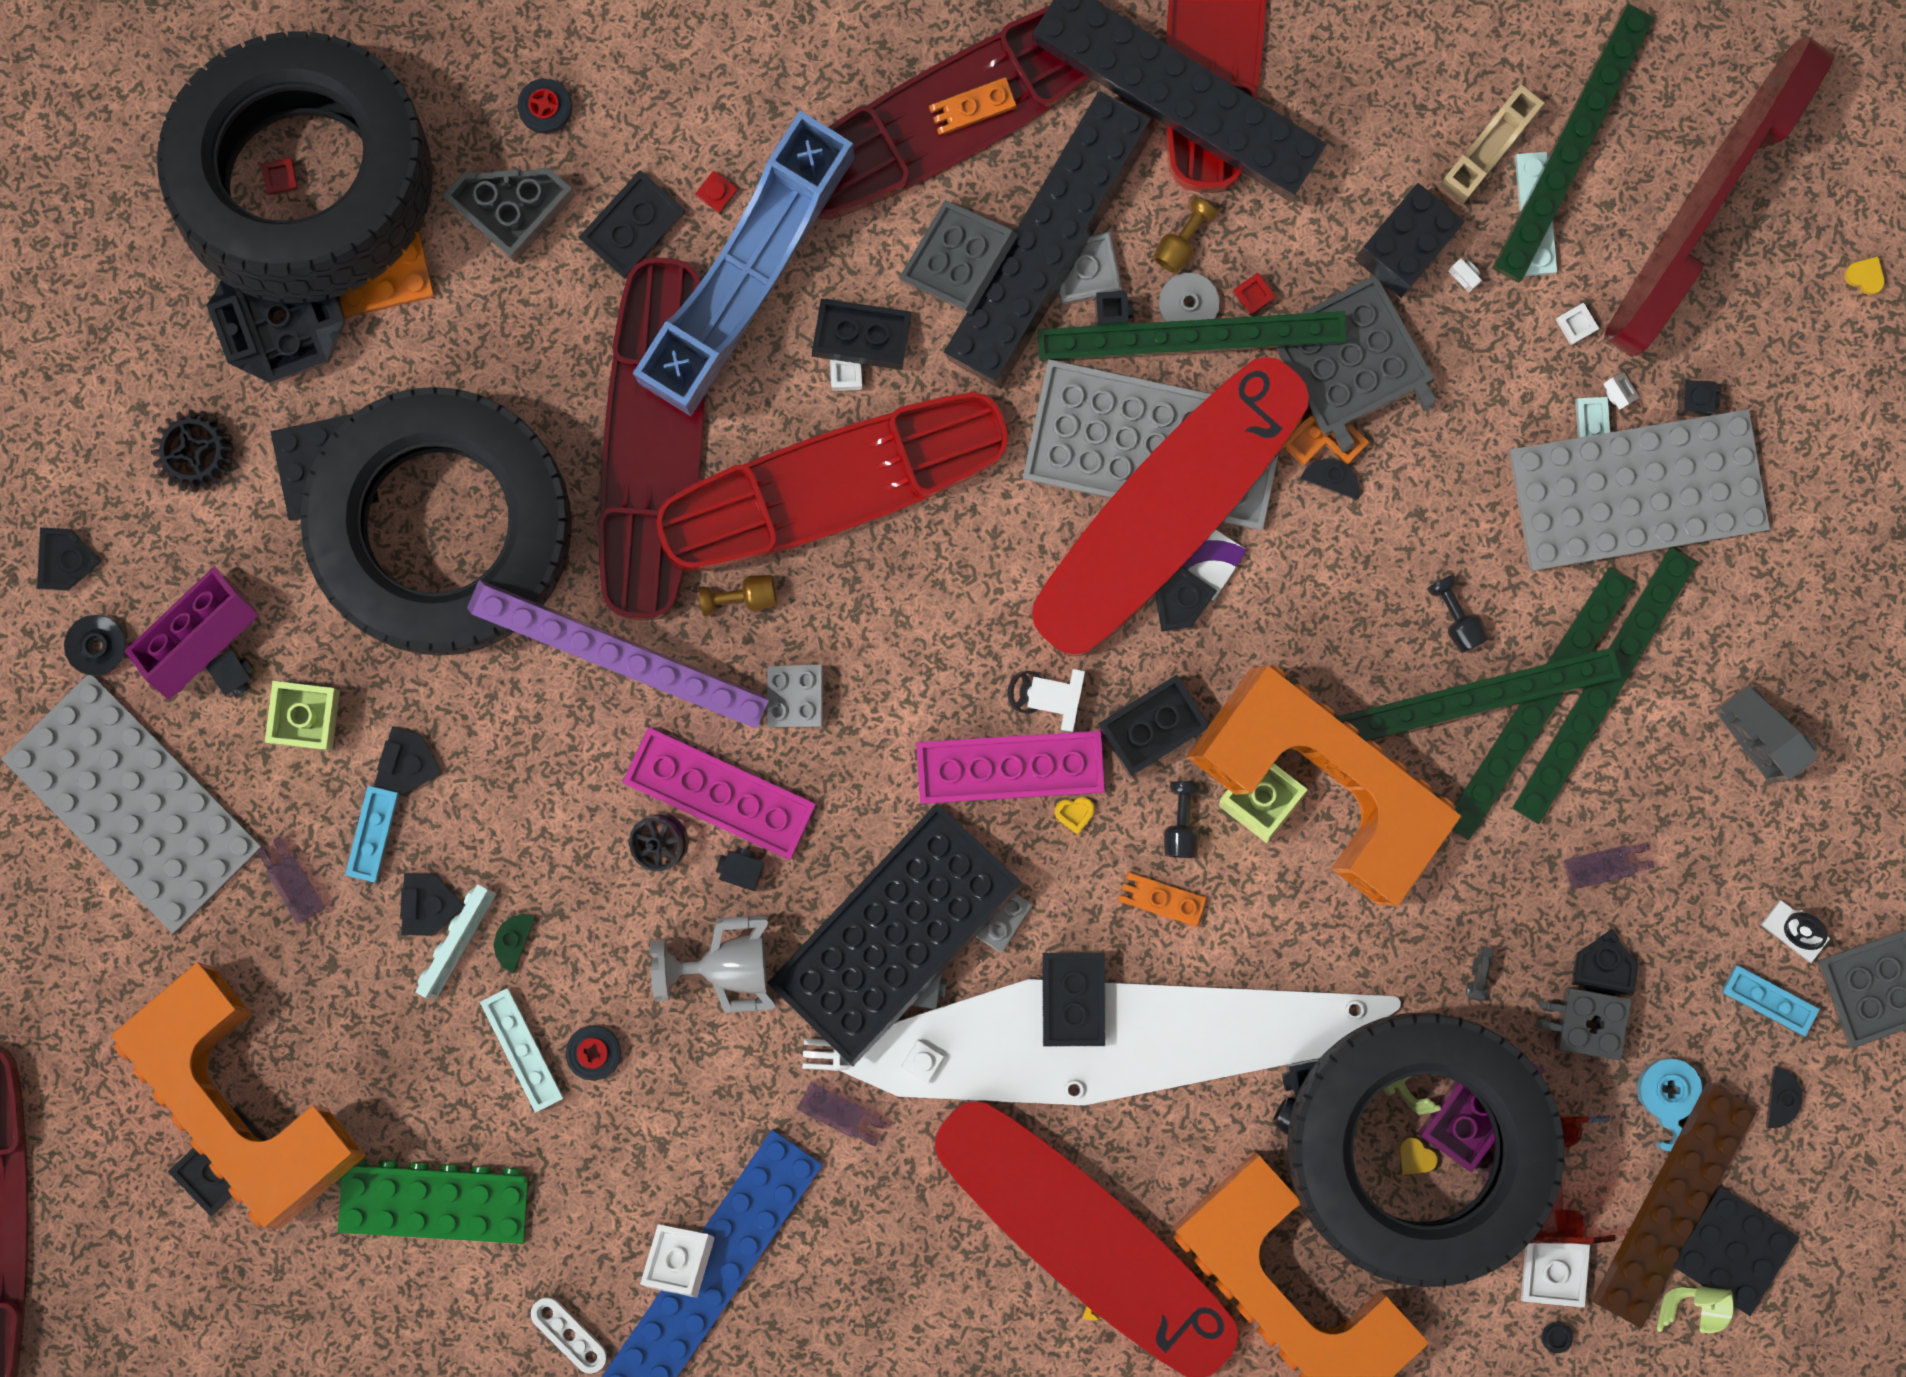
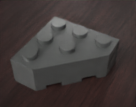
M550 168L527 171L505 170L494 171L493 173H462L442 195L454 210L514 263L576 196L573 189Z
M1744 687L1713 709L1769 784L1790 780L1819 758L1815 753L1817 747L1808 735L1803 736L1781 711L1777 712L1765 701L1762 694L1756 688Z

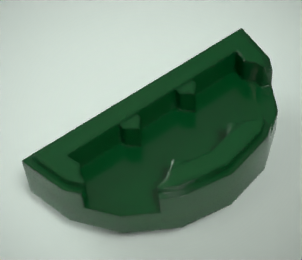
M521 914L513 916L502 923L495 934L493 945L495 956L501 966L512 974L515 973L536 919L534 915Z

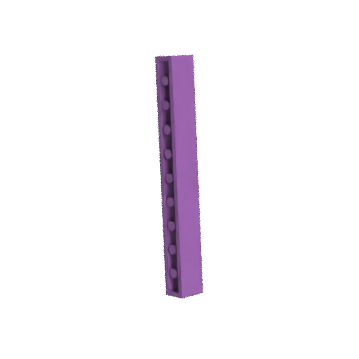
M482 580L478 581L467 607L472 615L756 729L769 701L761 693Z

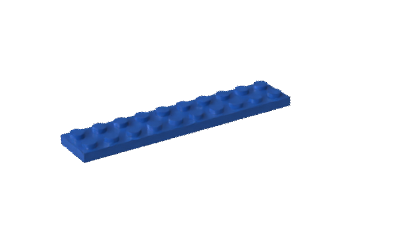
M772 1129L701 1232L715 1238L698 1297L660 1291L602 1377H677L823 1164Z

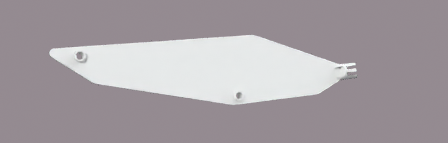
M1027 979L895 1022L854 1067L835 1049L834 1051L803 1050V1057L833 1059V1064L805 1062L802 1063V1069L841 1071L898 1097L1089 1105L1321 1058L1329 1048L1345 1035L1365 1024L1388 1017L1400 1008L1401 1002L1395 996L1105 983V1046L1043 1047L1042 980ZM1352 1004L1359 1006V1013L1355 1016L1349 1013V1007ZM804 1038V1045L831 1046L825 1039ZM917 1040L944 1056L928 1083L901 1067ZM1077 1084L1080 1091L1077 1095L1069 1094L1068 1088L1070 1085Z

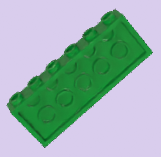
M362 1159L341 1177L338 1233L524 1244L529 1175L521 1174V1168H503V1173H493L489 1166H472V1171H460V1165L441 1164V1169H429V1163L410 1162V1167H398V1161L379 1160L378 1166L367 1165V1159Z

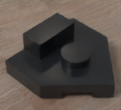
M40 527L38 590L69 591L102 562L72 529Z
M1182 566L1155 593L1161 632L1192 627L1217 590Z
M392 726L377 767L378 773L374 783L375 786L407 794L443 774L424 736Z
M404 873V885L401 888V935L434 936L465 905L436 874Z
M1611 929L1576 953L1571 985L1582 986L1586 991L1615 996L1616 993L1633 996L1635 993L1638 963L1631 954L1629 955L1620 943L1616 933Z

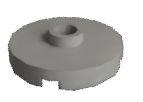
M1182 273L1172 277L1164 285L1159 295V310L1162 320L1169 322L1215 319L1219 311V295L1216 287L1208 278L1197 273ZM1192 298L1195 301V305L1193 307H1186L1184 299Z

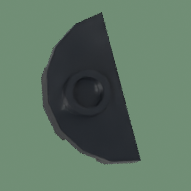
M1327 458L1315 461L1304 470L1299 478L1302 481L1355 501L1358 499L1359 485L1357 476L1348 465L1340 460Z
M1773 1066L1766 1128H1780L1790 1123L1799 1113L1802 1104V1090L1796 1078L1787 1070Z

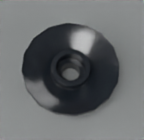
M100 615L85 616L74 622L67 631L64 640L65 656L70 665L80 673L90 676L105 675L114 670L122 661L126 649L125 636L119 625L110 618ZM99 640L102 643V649L95 652L92 649V644Z

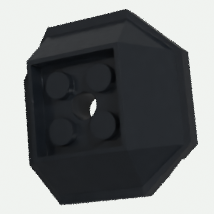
M221 280L214 295H212L207 304L227 363L270 384L328 364L345 325V319L337 297L330 298L329 295H326V300L307 302L305 298L304 303H285L282 299L281 303L245 294ZM278 310H285L286 319L280 324H274L272 320L274 313Z

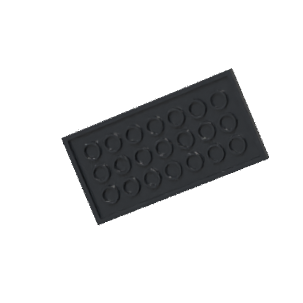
M936 803L767 983L854 1067L1024 884Z

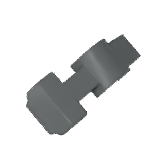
M1481 946L1478 956L1474 957L1472 965V975L1475 976L1474 983L1468 982L1466 986V996L1471 1000L1485 1001L1488 998L1489 986L1485 985V981L1489 977V967L1492 965L1493 948Z

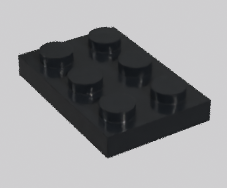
M639 170L578 238L625 280L631 269L649 254L686 211Z
M821 298L811 357L903 370L912 311Z
M1104 952L1042 953L1043 1047L1105 1046Z
M238 1106L233 1108V1111L255 1137L261 1141L269 1140ZM192 1148L168 1173L211 1217L232 1198L228 1191L231 1186L224 1177L219 1179L209 1167V1164L212 1162L205 1153L200 1155Z

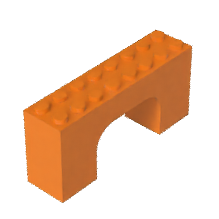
M1275 665L1250 668L1186 758L1234 795L1252 794L1282 752L1290 748L1301 753L1350 791L1360 806L1361 821L1358 831L1331 870L1378 906H1399L1460 819L1461 815L1454 810L1456 806L1442 796L1438 798L1431 793V786L1422 779H1413L1406 773L1408 769L1401 762L1395 759L1390 761L1382 754L1384 750L1378 744L1371 740L1367 742L1358 736L1359 730L1346 721L1342 723L1334 717V710L1321 702L1318 705L1309 698L1311 693L1299 684L1294 686L1286 680L1287 674Z
M196 962L111 1035L116 1042L114 1048L122 1058H129L134 1064L133 1072L143 1083L148 1082L154 1089L152 1092L154 1099L162 1107L167 1106L173 1113L171 1116L173 1123L181 1131L186 1130L193 1138L190 1140L193 1148L200 1155L205 1153L212 1162L209 1164L212 1172L219 1179L224 1177L231 1186L228 1189L229 1193L238 1203L244 1202L250 1212L247 1214L251 1221L259 1228L263 1226L264 1228L281 1229L360 1162L366 1154L329 1108L315 1105L308 1108L272 1139L261 1141L252 1134L213 1085L208 1074V1059L213 1048L252 1013L214 967Z
M1255 1152L1173 1226V1229L1176 1231V1234L1173 1236L1174 1240L1186 1253L1190 1250L1194 1251L1197 1255L1194 1259L1196 1264L1208 1277L1213 1273L1218 1278L1215 1284L1229 1300L1235 1297L1240 1302L1236 1305L1239 1312L1250 1324L1254 1320L1259 1323L1260 1327L1257 1329L1259 1334L1271 1347L1277 1343L1281 1348L1278 1354L1292 1370L1298 1367L1302 1371L1299 1377H1393L1429 1344L1381 1291H1378L1346 1322L1335 1327L1324 1328L1316 1326L1301 1315L1265 1275L1259 1260V1250L1265 1236L1291 1213L1300 1202L1296 1195Z

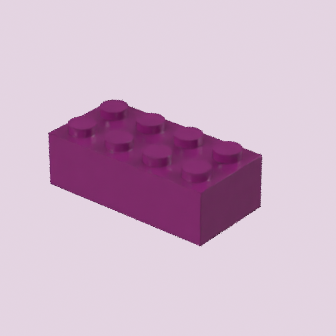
M214 566L125 650V653L143 678L165 698L170 700L175 694L181 692L195 675L204 670L215 656L226 649L234 638L244 629L248 628L259 614L238 587Z
M1531 1062L1542 1076L1545 1071ZM1454 1081L1437 1104L1441 1106V1110L1431 1113L1417 1134L1463 1168L1473 1172L1494 1143L1495 1137L1492 1124L1481 1102L1466 1087Z

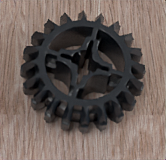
M190 409L187 413V419L183 413L177 412V422L175 423L169 417L165 419L169 428L166 430L159 426L157 431L163 434L162 438L156 437L152 439L153 443L160 446L159 449L151 450V455L160 457V459L153 462V466L155 468L164 467L160 471L159 476L162 479L169 477L168 485L172 487L179 482V490L183 492L186 491L190 484L191 491L197 493L199 483H201L204 490H210L208 480L211 479L215 484H220L221 481L217 474L219 472L226 476L229 474V471L223 468L224 463L229 465L234 463L233 459L226 457V453H234L235 447L225 445L233 440V436L231 434H224L228 427L224 423L217 426L219 419L214 415L208 419V414L205 411H201L197 417L195 411ZM190 428H205L212 434L213 439L196 440ZM181 432V444L170 454L172 442ZM190 442L199 448L195 451V460L187 454L191 451ZM216 448L215 458L205 470V457ZM176 462H189L191 467L195 469L196 474H181L174 468L173 464Z

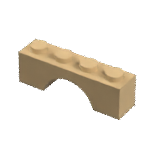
M1520 84L1480 136L1445 176L1439 186L1464 204L1539 112L1544 102Z

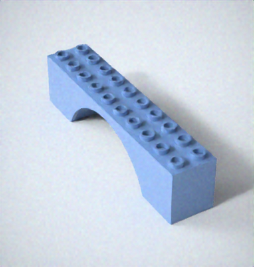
M798 112L768 159L758 186L721 253L686 302L673 316L666 320L634 370L633 375L641 386L689 416L693 415L855 159L853 143L804 112Z

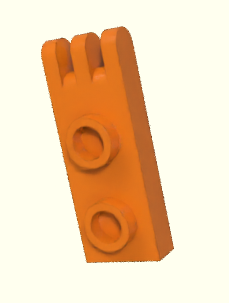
M1006 77L929 106L931 113L940 110L944 111V113L933 117L935 124L948 122L947 125L937 129L939 135L953 132L1017 108Z
M1127 872L1125 878L1137 883L1135 887L1123 884L1121 890L1133 893L1131 899L1119 895L1118 902L1194 927L1198 926L1206 901L1205 897Z

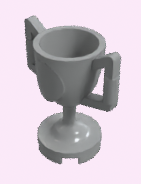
M762 915L717 919L710 950L700 961L696 962L677 961L673 954L668 953L666 939L651 940L650 955L654 956L652 958L651 982L655 1002L670 1000V987L677 982L681 975L701 974L713 984L722 1008L727 1013L774 1009L776 1001L767 991L763 931L768 925V917ZM754 928L751 934L742 935L720 943L723 930ZM726 990L748 994L755 993L760 999L730 1001Z

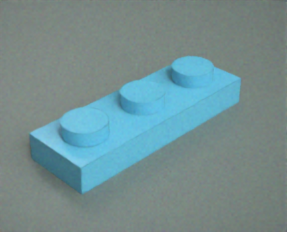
M367 786L345 876L377 883L399 793Z
M1734 965L1721 990V993L1805 1037L1820 1010L1738 965Z

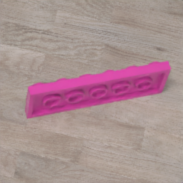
M649 727L622 782L788 860H791L816 806L815 803Z
M1101 731L916 742L920 804L1105 793Z

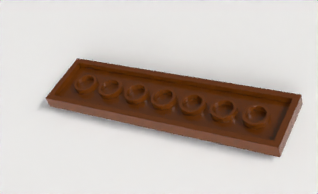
M1707 1081L1591 1302L1637 1327L1643 1328L1674 1269L1673 1264L1678 1260L1681 1249L1699 1222L1758 1109Z

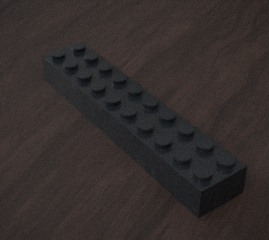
M1053 0L1032 33V42L1289 202L1293 201L1327 145L1324 141L1096 0Z
M1101 91L1097 92L1015 230V233L1018 235L973 313H966L943 353L950 362L1002 389L1057 296L1061 285L1073 269L1074 263L1086 247L1087 241L1093 235L1154 132L1155 128L1150 117Z

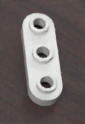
M543 1297L533 1305L531 1309L533 1323L582 1372L592 1374L603 1368L607 1360V1352L604 1346L558 1300L552 1297ZM544 1307H550L553 1310L551 1318H545L542 1315ZM566 1329H572L575 1332L573 1340H567L564 1337ZM588 1351H594L597 1354L595 1362H589L586 1359Z

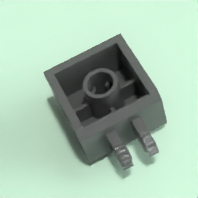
M1565 988L1562 1005L1542 1001L1539 1004V1008L1544 1011L1561 1012L1559 1024L1547 1020H1537L1536 1027L1557 1031L1554 1049L1621 1061L1631 999ZM1595 1016L1599 1025L1598 1028H1594L1593 1032L1590 1033L1589 1030L1591 1028L1586 1027L1587 1020H1592Z

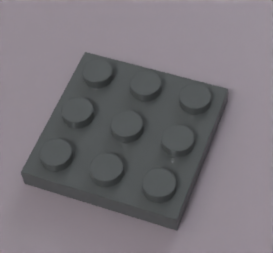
M945 200L899 279L909 286L972 314L1018 235L1009 228Z
M1906 930L1817 960L1849 1048L1852 1049L1906 1030Z

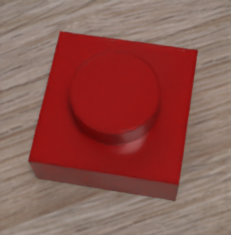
M292 158L261 163L266 193L268 195L298 190Z
M713 170L695 193V196L720 214L736 194L738 188Z
M1256 273L1232 291L1249 316L1275 299V295L1259 273Z

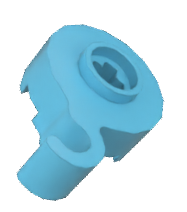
M1663 1058L1656 1059L1646 1066L1639 1075L1636 1088L1638 1100L1642 1103L1645 1110L1657 1118L1661 1127L1668 1128L1673 1132V1138L1670 1142L1658 1141L1656 1143L1659 1149L1671 1151L1682 1130L1678 1122L1692 1112L1702 1093V1084L1695 1069L1685 1061ZM1672 1080V1085L1676 1086V1093H1672V1097L1668 1098V1093L1663 1092L1662 1088L1663 1085H1668V1081Z

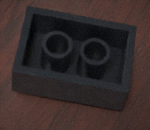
M1417 183L1363 246L1354 260L1402 298L1457 233L1465 220L1421 184Z
M1175 675L1101 721L1097 726L1126 773L1131 777L1205 731L1209 724L1178 675Z

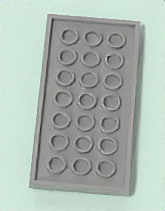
M1048 359L1022 480L1111 499L1163 440L1211 394ZM1278 456L1265 474L1259 477L1222 523L1263 530Z
M1749 409L1509 450L1530 571L1770 530Z
M87 675L2 758L6 765L172 934H175L263 848L95 676Z

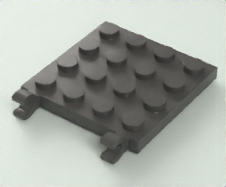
M1375 276L1299 313L1345 311V344L1276 348L1283 363L1294 370L1306 384L1309 395L1308 408L1323 436L1326 437L1333 433L1342 453L1354 448L1352 445L1354 441L1346 426L1415 392L1424 412L1435 407L1434 403L1436 402L1433 393L1428 387L1429 384L1434 382V377L1382 284Z

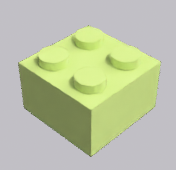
M272 681L265 743L333 751L340 690L329 687Z
M1273 763L1252 794L1234 795L1227 790L1220 799L1219 807L1265 843H1268L1303 800L1308 789Z

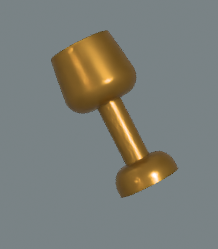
M1193 197L1190 201V210L1193 214L1180 234H1165L1153 255V259L1157 264L1173 274H1178L1193 258L1194 249L1189 241L1202 221H1212L1219 214L1212 205L1201 198Z
M749 575L744 578L742 589L713 594L711 588L707 586L699 587V598L704 617L712 615L715 611V606L744 601L747 609L752 612L777 605L772 575Z

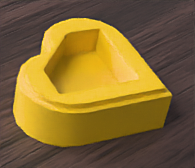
M1878 257L1852 263L1846 268L1844 273L1845 280L1849 285L1859 287L1867 295H1874L1880 292L1885 284Z
M1086 797L1077 798L1074 802L1062 800L1056 805L1054 814L1059 822L1079 835L1093 816L1095 807L1093 802Z
M1408 1137L1401 1142L1399 1154L1403 1175L1432 1171L1436 1167V1154L1432 1150L1424 1148L1420 1140Z

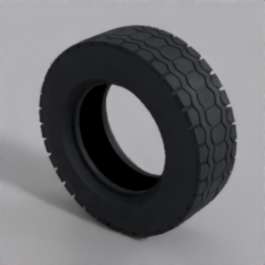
M288 31V37H286L284 32L267 34L265 41L262 36L244 41L245 47L243 48L239 43L223 51L226 57L218 54L205 64L207 70L201 67L189 79L191 85L185 83L175 97L177 102H172L165 116L166 121L164 120L159 136L160 141H158L157 169L160 188L166 206L188 247L199 261L224 283L238 291L241 290L245 294L257 298L262 297L264 300L282 303L283 299L285 303H304L305 298L307 302L326 300V295L334 298L346 294L349 287L354 291L369 283L367 280L369 277L374 280L387 270L386 265L391 267L403 255L401 249L406 251L416 237L415 232L418 233L425 219V213H427L432 193L433 171L430 148L414 104L404 86L393 72L372 53L370 54L369 51L354 43L351 44L347 40L335 36L330 38L328 34L310 32L309 36L307 31ZM300 115L327 117L348 126L362 139V162L354 182L337 202L315 215L296 220L266 219L246 211L231 199V174L239 153L255 134L276 121Z
M442 387L415 388L387 395L366 405L343 422L321 448L310 469L302 498L301 532L306 558L315 581L330 604L347 621L365 634L394 648L417 654L442 656L462 654L488 647L507 638L515 631L472 615L467 607L479 580L544 605L562 575L569 553L572 531L571 507L564 479L555 460L538 435L520 417L501 404L484 396L460 389ZM429 453L457 454L472 459L484 466L499 482L508 507L507 535L500 554L492 566L472 583L456 590L440 593L419 592L394 582L377 562L368 537L369 509L372 499L383 480L404 462Z
M1403 1013L1383 1017L1355 1029L1329 1048L1313 1066L1297 1094L1290 1116L1287 1137L1288 1164L1293 1187L1301 1207L1310 1222L1328 1244L1351 1263L1374 1276L1394 1283L1416 1287H1444L1472 1281L1495 1271L1526 1248L1528 1243L1541 1230L1542 1225H1544L1553 1209L1552 1207L1555 1204L1562 1182L1565 1158L1564 1134L1560 1115L1549 1087L1530 1060L1507 1039L1483 1025L1459 1017L1435 1013ZM1434 1074L1446 1076L1462 1084L1472 1092L1488 1114L1495 1137V1156L1490 1176L1477 1197L1465 1208L1453 1215L1433 1221H1410L1392 1216L1380 1209L1371 1200L1362 1187L1356 1173L1353 1159V1142L1359 1119L1371 1100L1384 1088L1396 1081L1416 1075Z

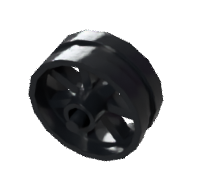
M665 813L653 814L635 824L630 833L629 847L631 855L646 870L654 872L666 870L682 861L688 851L689 839L687 830L681 821L673 815ZM654 820L664 823L660 833ZM645 824L648 825L652 836L642 833ZM669 828L671 829L675 837L672 838L671 835L667 833ZM641 840L646 841L645 850L642 848ZM671 843H677L676 853L669 847ZM662 851L672 860L671 862L662 864ZM649 852L655 853V861L647 856Z

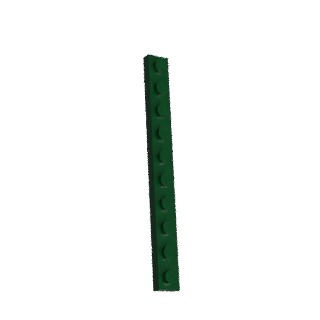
M1629 3L1623 7L1492 269L1517 283L1523 280L1654 17Z
M1345 311L1038 329L1039 361L1346 343Z
M1672 547L1668 548L1608 647L1614 648L1621 678L1584 687L1511 809L1536 824L1541 822L1697 562Z
M1607 568L1546 664L1591 653L1635 583L1612 568ZM1564 693L1518 705L1454 805L1456 807L1454 810L1461 817L1452 831L1466 840L1471 838Z
M1612 647L1335 718L1342 723L1346 721L1359 730L1358 736L1367 742L1368 740L1372 741L1620 679L1621 674L1614 648Z

